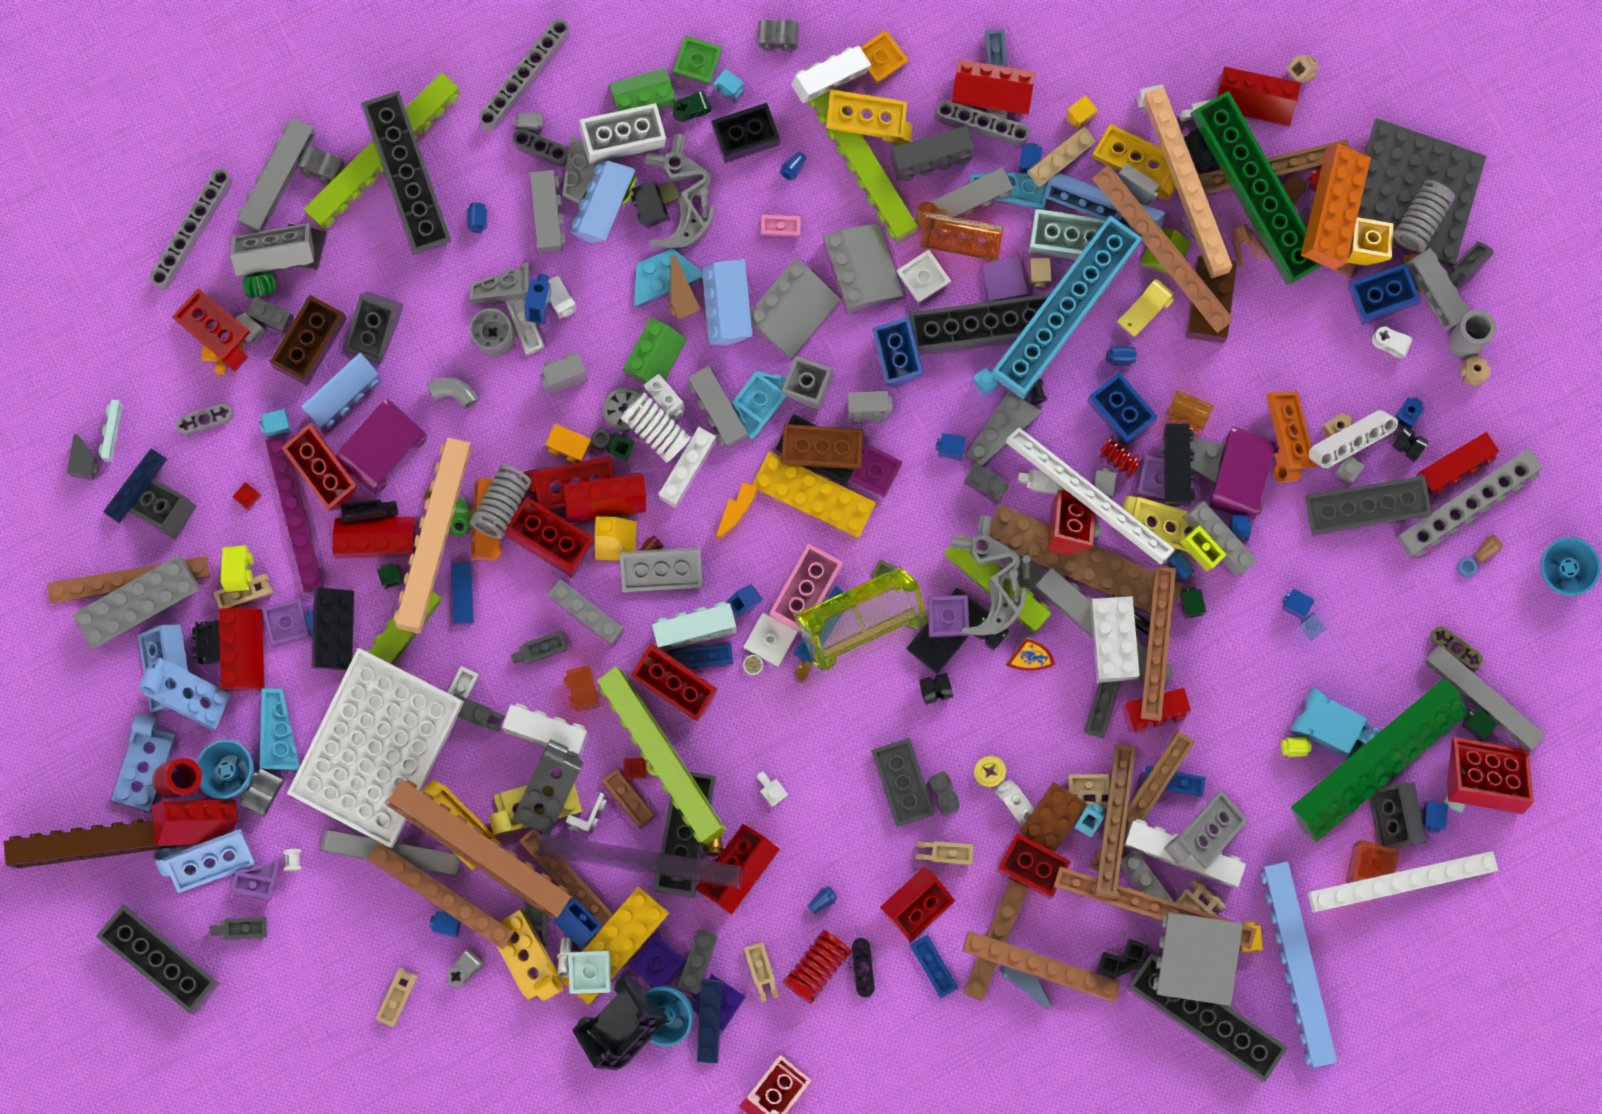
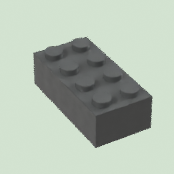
M964 126L892 147L891 162L897 181H908L919 174L925 176L931 174L936 169L946 170L953 164L959 163V165L970 162V159L973 157L974 146L968 127Z

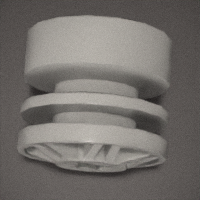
M493 308L481 310L471 320L469 328L471 338L485 354L491 356L503 355L514 345L516 338L515 328L505 313ZM495 332L498 335L497 337H494L491 335V333Z

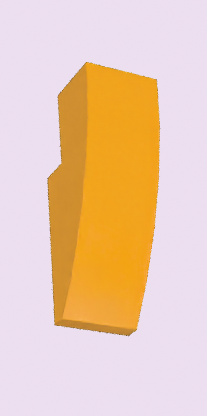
M743 482L737 501L728 499L716 534L717 540H722L746 516L758 493V487Z

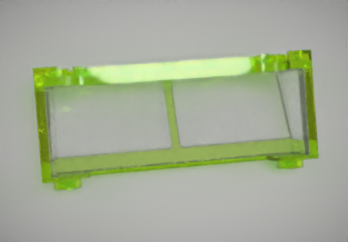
M902 567L893 569L794 615L814 664L822 671L831 669L837 662V656L904 625L916 629L928 622L918 581Z

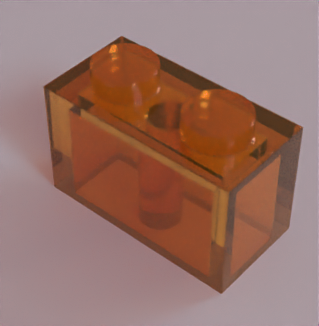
M590 665L567 670V676L563 678L566 689L570 688L572 696H568L571 708L575 707L576 712L600 707Z

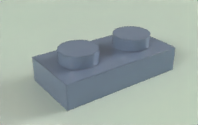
M1004 29L986 30L987 64L1008 67Z

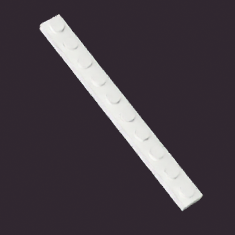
M1020 427L1007 438L1006 443L1159 564L1162 565L1175 550Z
M1491 851L1308 892L1312 913L1499 870L1494 852Z

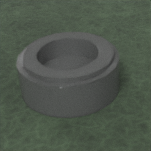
M604 429L594 431L591 436L593 446L599 450L606 449L611 441L610 433Z

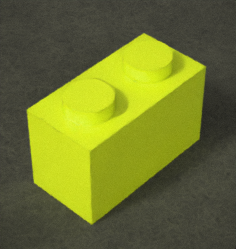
M1200 525L1191 530L1180 541L1181 545L1206 572L1214 568L1227 555Z
M246 545L223 547L221 584L225 592L249 590L250 582L253 581L251 565L254 563V558Z

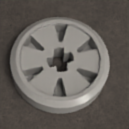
M618 388L609 393L603 403V415L607 424L620 432L633 431L638 424L634 428H630L629 424L620 418L622 411H619V409H622L623 405H627L628 408L641 394L631 388Z

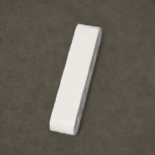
M1378 410L1315 444L1309 451V459L1323 468H1329L1393 433L1398 426V420L1385 411Z

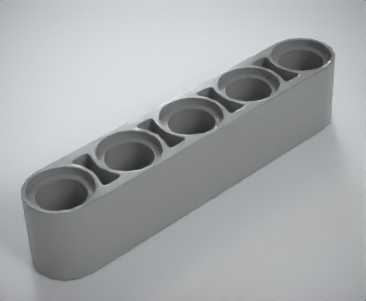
M941 101L937 106L936 117L944 124L957 128L967 126L970 132L1015 146H1023L1028 141L1029 129L1024 124L957 103H951V101ZM948 109L950 114L943 115L940 111ZM964 114L967 115L969 119L967 121L960 120L959 116ZM984 120L988 125L981 127L978 125V122ZM999 126L1005 127L1006 131L1001 133L998 132L996 128ZM1022 132L1025 137L1017 138L1015 133Z

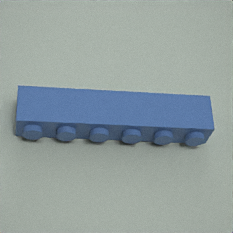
M1057 173L1048 181L1045 194L1046 199L1104 221L1109 216H1112L1131 231H1134L1100 188ZM1141 204L1161 229L1165 212Z

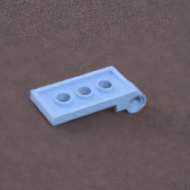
M158 658L154 668H146L138 686L144 695L212 731L217 728L231 695L161 658ZM166 680L172 681V683H173V689H172V690H170V689H168V688L166 687V685H165V681H166ZM184 689L190 691V699H186L183 696ZM201 698L207 700L208 708L201 706Z
M141 713L136 714L132 724L130 744L111 801L152 812L151 805H154L157 792L153 787L152 777L158 766L168 762L176 738L174 734L157 730L158 718ZM149 743L155 745V751L152 754L145 752V746ZM143 762L149 764V770L146 773H140L138 769L139 765ZM135 782L143 784L142 790L138 793L132 790Z
M241 829L184 850L182 846L175 849L163 848L153 855L162 876H171L178 893L255 865V860ZM227 851L234 852V855L231 857H225L223 854ZM208 858L215 860L212 864L204 863ZM188 865L196 867L193 871L185 870V867Z

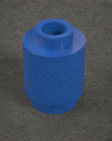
M471 203L467 209V228L473 233H482L487 228V209L483 203Z
M1130 345L1110 346V350L1106 352L1107 362H1110L1111 366L1131 365V363L1136 362L1135 347H1130Z
M1182 551L1180 553L1173 552L1167 559L1169 562L1166 565L1169 568H1176L1175 575L1178 579L1181 578L1182 581L1195 572L1192 568L1193 564Z

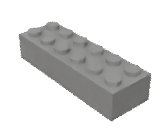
M177 555L77 611L72 616L93 650L196 593L201 588L182 555Z

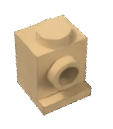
M1342 412L1325 423L1321 430L1328 438L1354 424V421L1348 414L1345 416ZM1337 423H1341L1344 428H1338Z

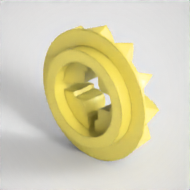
M986 756L980 759L974 768L976 781L981 786L988 788L998 786L1004 781L1007 773L1003 761L995 756ZM992 768H994L993 771L996 774V776L990 775L989 777H987V772L985 771V769L991 770Z

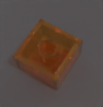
M1364 840L1357 841L1353 844L1345 883L1395 873L1399 850Z

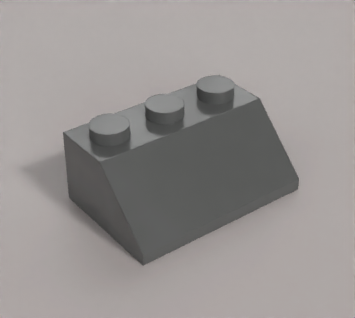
M1415 782L1399 783L1380 788L1369 798L1380 851L1427 842Z

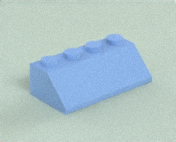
M611 161L598 163L593 171L594 177L586 187V196L579 204L578 208L580 210L578 215L571 223L572 229L570 233L588 243L606 241L635 169Z
M745 260L714 262L702 267L709 344L729 346L752 337Z
M359 353L301 407L322 432L325 429L329 430L335 425V420L340 416H345L350 411L349 407L355 402L359 403L369 389L373 390L380 383L379 380L381 378L366 358Z
M160 625L138 635L144 673L146 668H154L158 658L167 660L188 671L181 625ZM166 680V681H165L166 687H167L168 689L172 690V689H173V683H172V681ZM184 689L183 696L186 699L191 698V693L189 690ZM148 697L150 713L172 710Z

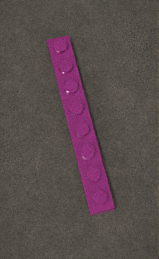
M282 435L265 440L303 590L306 593L313 591L316 587L324 588L293 464L281 448L287 443L286 437Z

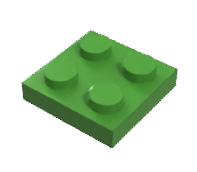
M685 35L673 73L710 85L722 52V47Z

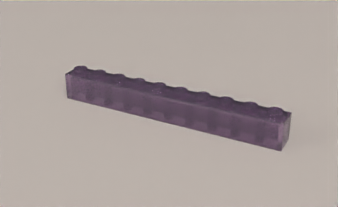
M541 833L538 854L544 857L741 889L744 869L741 866Z

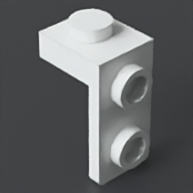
M556 276L548 281L551 284L550 303L558 318H566L572 315L577 310L572 297L570 298L560 277Z
M657 374L644 384V388L664 410V414L669 415V420H677L684 414L686 410L684 403L660 374Z
M1009 779L1001 783L994 792L1006 804L1022 827L1034 808L1020 788Z
M600 793L588 822L568 815L566 824L569 825L568 829L580 833L581 830L586 833H590L591 829L595 830L599 821L596 818L599 811L603 812L607 803L604 800L605 795Z

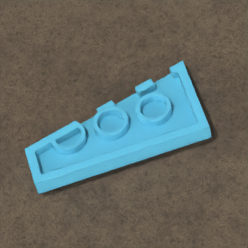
M1028 172L1007 173L1014 188L1010 191L1011 195L1003 199L999 196L993 200L1044 210L1048 181L1038 187ZM989 173L971 174L969 183Z
M262 688L259 770L298 771L300 765L283 689Z

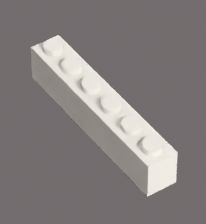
M1139 819L1128 823L1124 834L1123 846L1133 850L1136 849L1138 852L1232 888L1239 886L1246 866L1245 863L1240 862L1241 858L1229 855V857L1224 856L1221 851L1206 869L1192 855L1180 864H1177L1165 851L1164 847L1178 834L1173 833L1172 836L1167 834L1166 830L1161 827H1148L1147 822Z

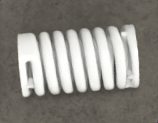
M644 392L624 411L620 418L629 424L630 428H634L638 424L634 429V432L637 434L644 429L639 435L641 439H644L652 432L646 438L645 443L650 444L657 437L650 447L656 449L661 444L656 453L667 463L688 443L691 437L684 430H680L678 424L674 425L675 421L673 419L669 420V415L664 414L663 409H658L659 406L656 403L652 404L653 400L648 398Z

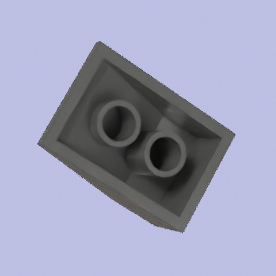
M369 291L361 294L344 350L356 355L361 353L366 359L382 363L399 323L404 304Z
M153 479L128 512L160 532L176 539L197 506L184 495Z

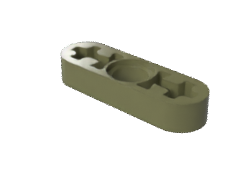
M1437 627L1431 632V642L1436 646H1442L1468 669L1474 670L1481 666L1483 662L1482 655L1448 629ZM1440 632H1443L1444 639L1448 640L1449 638H1452L1453 640H1451L1447 644V647H1445L1444 644L1446 643V641H1444L1443 639L1438 641L1436 639L1437 635L1435 633L1439 634ZM1453 643L1461 645L1462 651L1460 653L1452 652L1451 645ZM1467 649L1469 652L1466 655H1468L1469 657L1476 656L1477 658L1475 661L1478 663H1473L1471 665L1469 663L1470 659L1467 656H1465L1463 659L1460 656H1462Z

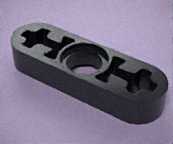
M858 938L852 944L856 991L859 996L867 998L875 990L871 948L868 940ZM859 942L867 945V949H864L863 953L864 956L868 955L869 959L861 958L856 960V956L860 957V951L855 949ZM860 962H866L869 965L867 973L862 974L857 970ZM870 975L871 980L866 979L867 986H871V989L868 990V994H864V991L859 989V987L863 986V979L858 981V976L867 977Z

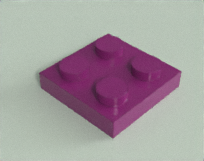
M867 444L862 453L861 469H854L849 480L885 498L903 461Z

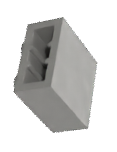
M1126 164L1119 172L1118 177L1139 203L1148 206L1150 202L1153 203L1159 194L1156 191L1160 184L1129 164Z
M570 353L565 355L560 361L552 360L545 363L544 367H542L543 374L540 375L545 391L549 389L551 395L588 381L579 353L575 355Z
M888 391L848 393V421L856 424L864 423V420H872L874 423L884 422V419H888V413H892V397H888Z

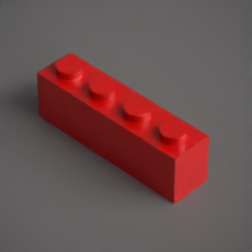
M1486 431L1419 471L1416 476L1425 475L1428 495L1434 492L1438 495L1446 490L1445 486L1452 483L1454 485L1463 479L1462 476L1469 473L1471 475L1480 469L1479 465L1484 462L1488 465L1496 460L1495 456L1500 451Z

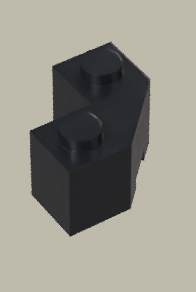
M1128 939L1122 958L1102 952L1095 973L1116 979L1142 966L1149 945Z

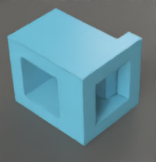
M724 69L713 83V89L716 92L720 89V93L726 98L731 97L733 100H738L744 93V82L727 69Z
M987 368L973 376L972 381L983 397L1000 386L997 380L991 377L992 370L989 371Z
M1088 803L1074 828L1092 838L1106 815L1103 812L1104 809L1098 804L1093 803V805H1090ZM1089 814L1095 817L1096 819H1090Z

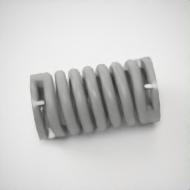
M1425 180L1419 189V193L1415 195V199L1404 214V218L1401 219L1400 224L1393 233L1395 241L1410 251L1416 253L1424 252L1428 242L1431 241V237L1434 236L1435 230L1438 229V224L1445 217V212L1449 210L1455 200L1454 193L1439 182Z
M1472 310L1466 313L1449 336L1448 345L1450 351L1456 357L1463 360L1471 356H1478L1495 335L1496 323L1494 318L1483 310ZM1467 331L1474 333L1477 339L1472 338Z
M508 465L499 466L498 473L494 475V480L491 481L490 487L487 488V493L484 494L480 506L477 507L476 513H474L470 520V524L476 530L495 539H502L504 531L507 529L506 524H510L511 518L515 514L514 511L518 509V505L522 501L521 498L525 496V492L532 482L526 474ZM506 471L512 472V473H514V474H516V475H518V476L516 477V476H514V475H512V474L507 473Z

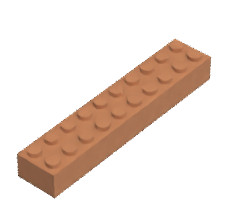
M407 779L397 783L384 802L385 805L522 900L538 909L541 913L546 910V916L550 919L557 918L572 897L568 894L569 891L561 885L556 886L551 883L552 879L544 873L540 875L535 872V867L526 861L522 863L517 859L519 856L511 850L505 851L501 848L502 844L493 838L490 840L486 838L484 831L476 826L474 828L467 824L468 821L460 815L455 816L450 813L451 809L445 804L440 803L439 805L434 802V797L425 791L421 793L416 789L417 785Z

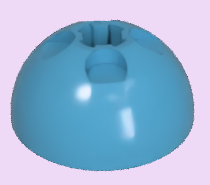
M1565 537L1554 541L1547 547L1541 558L1540 569L1543 580L1551 590L1564 596H1578L1588 592L1597 583L1601 572V564L1597 552L1589 543L1579 538Z
M222 739L212 742L203 749L196 761L202 771L200 789L207 795L217 799H229L238 796L247 789L253 778L254 763L252 756L241 743L235 740Z
M660 986L646 991L645 993L664 1011L668 1018L666 1024L649 1041L663 1047L679 1044L688 1036L693 1026L694 1013L690 1001L682 992L672 987Z

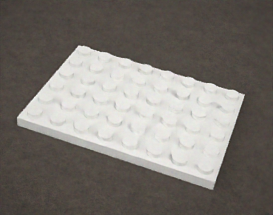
M358 648L287 794L372 839L393 848L407 819L389 808L384 802L401 780L406 781L408 779L417 785L416 789L421 791L464 701Z

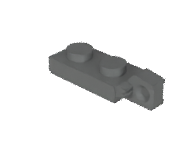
M1477 242L1452 266L1453 270L1449 275L1452 284L1457 288L1462 282L1468 280L1494 254L1493 249L1481 242Z
M560 630L524 643L519 647V652L511 654V658L514 664L524 661L525 664H531L567 651L568 648Z
M267 917L220 920V925L209 926L210 934L221 935V939L225 940L267 938Z

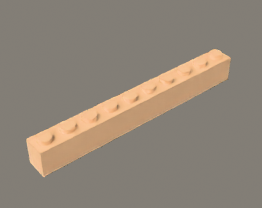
M1162 87L1145 93L1143 103L1209 276L1212 279L1227 274L1232 268V263L1165 88Z
M447 437L446 443L441 445L440 455H442L440 462L437 461L435 473H437L435 480L431 481L430 492L432 494L430 499L427 498L425 510L427 512L425 517L421 518L419 526L422 530L420 536H416L414 547L417 548L415 554H411L409 565L411 569L410 573L407 572L405 575V591H401L399 596L400 609L396 610L393 621L396 622L397 629L421 634L470 457V442Z

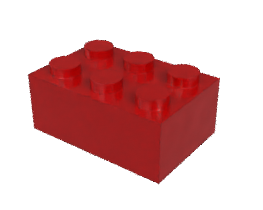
M1185 688L1164 692L1161 721L1141 719L1143 698L1126 702L1122 707L1128 731L1134 730V733L1145 731L1151 725L1154 728L1164 726L1170 720H1173V723L1183 721L1191 711Z
M1016 833L997 872L1052 899L1057 890L1053 886L1059 867L1067 869L1071 861Z

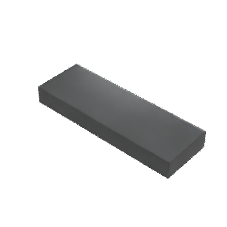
M1120 681L1099 682L1084 733L1104 738Z

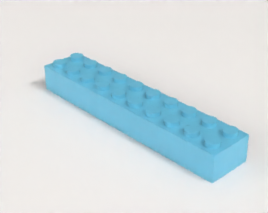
M1109 216L994 368L991 377L1024 400L1139 247L1142 238L1115 218Z

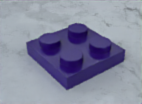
M655 933L628 965L655 988L665 986L686 960Z
M713 974L708 979L722 981ZM723 982L720 1027L722 1031H724L746 998V996ZM701 991L691 1004L693 1011L698 1015L700 1013Z

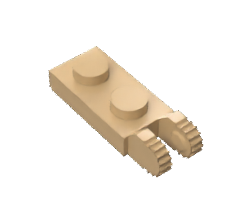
M933 841V843L917 842L916 847L932 848V855L916 854V860L972 866L973 844Z
M763 942L745 947L744 952L762 1002L767 1001L762 985L768 983L771 986L772 996H774V999L778 998L774 983L775 978Z

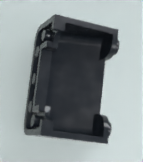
M622 976L615 982L614 990L618 994L595 1018L584 1017L572 1029L594 1068L621 1069L629 1063L668 1020L664 1011L630 977Z

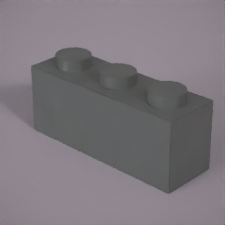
M699 929L697 930L677 987L678 989L698 995L701 980L705 976L718 936Z

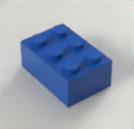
M1406 263L1351 282L1348 287L1361 324L1416 306L1420 301Z
M1120 372L1092 393L1087 400L1106 425L1126 446L1152 426L1158 418Z

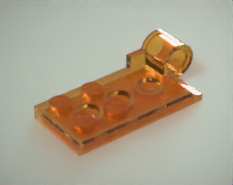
M922 202L918 205L915 223L917 227L923 229L920 247L988 260H998L1004 226L946 216L947 210L937 209L936 205L931 202ZM945 231L947 235H941L938 232ZM958 235H965L967 238L961 239ZM983 238L986 242H979L977 239Z

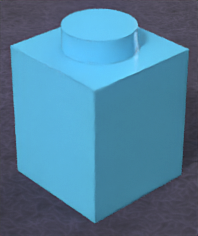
M285 409L261 414L262 421H259L261 432H265L268 438L291 432L288 414Z

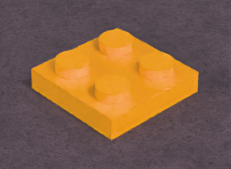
M886 30L860 47L871 63L867 72L877 84L909 62V59Z

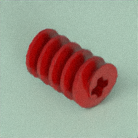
M1112 435L1101 449L1100 458L1108 456L1107 463L1114 460L1113 468L1120 465L1119 472L1122 473L1127 470L1125 477L1128 478L1135 473L1143 460L1138 462V454L1132 457V449L1125 452V444L1118 447L1120 440L1113 443Z

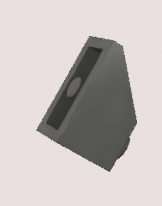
M74 434L67 473L71 477L94 480L95 475L99 473L100 464L97 463L98 460L78 434Z

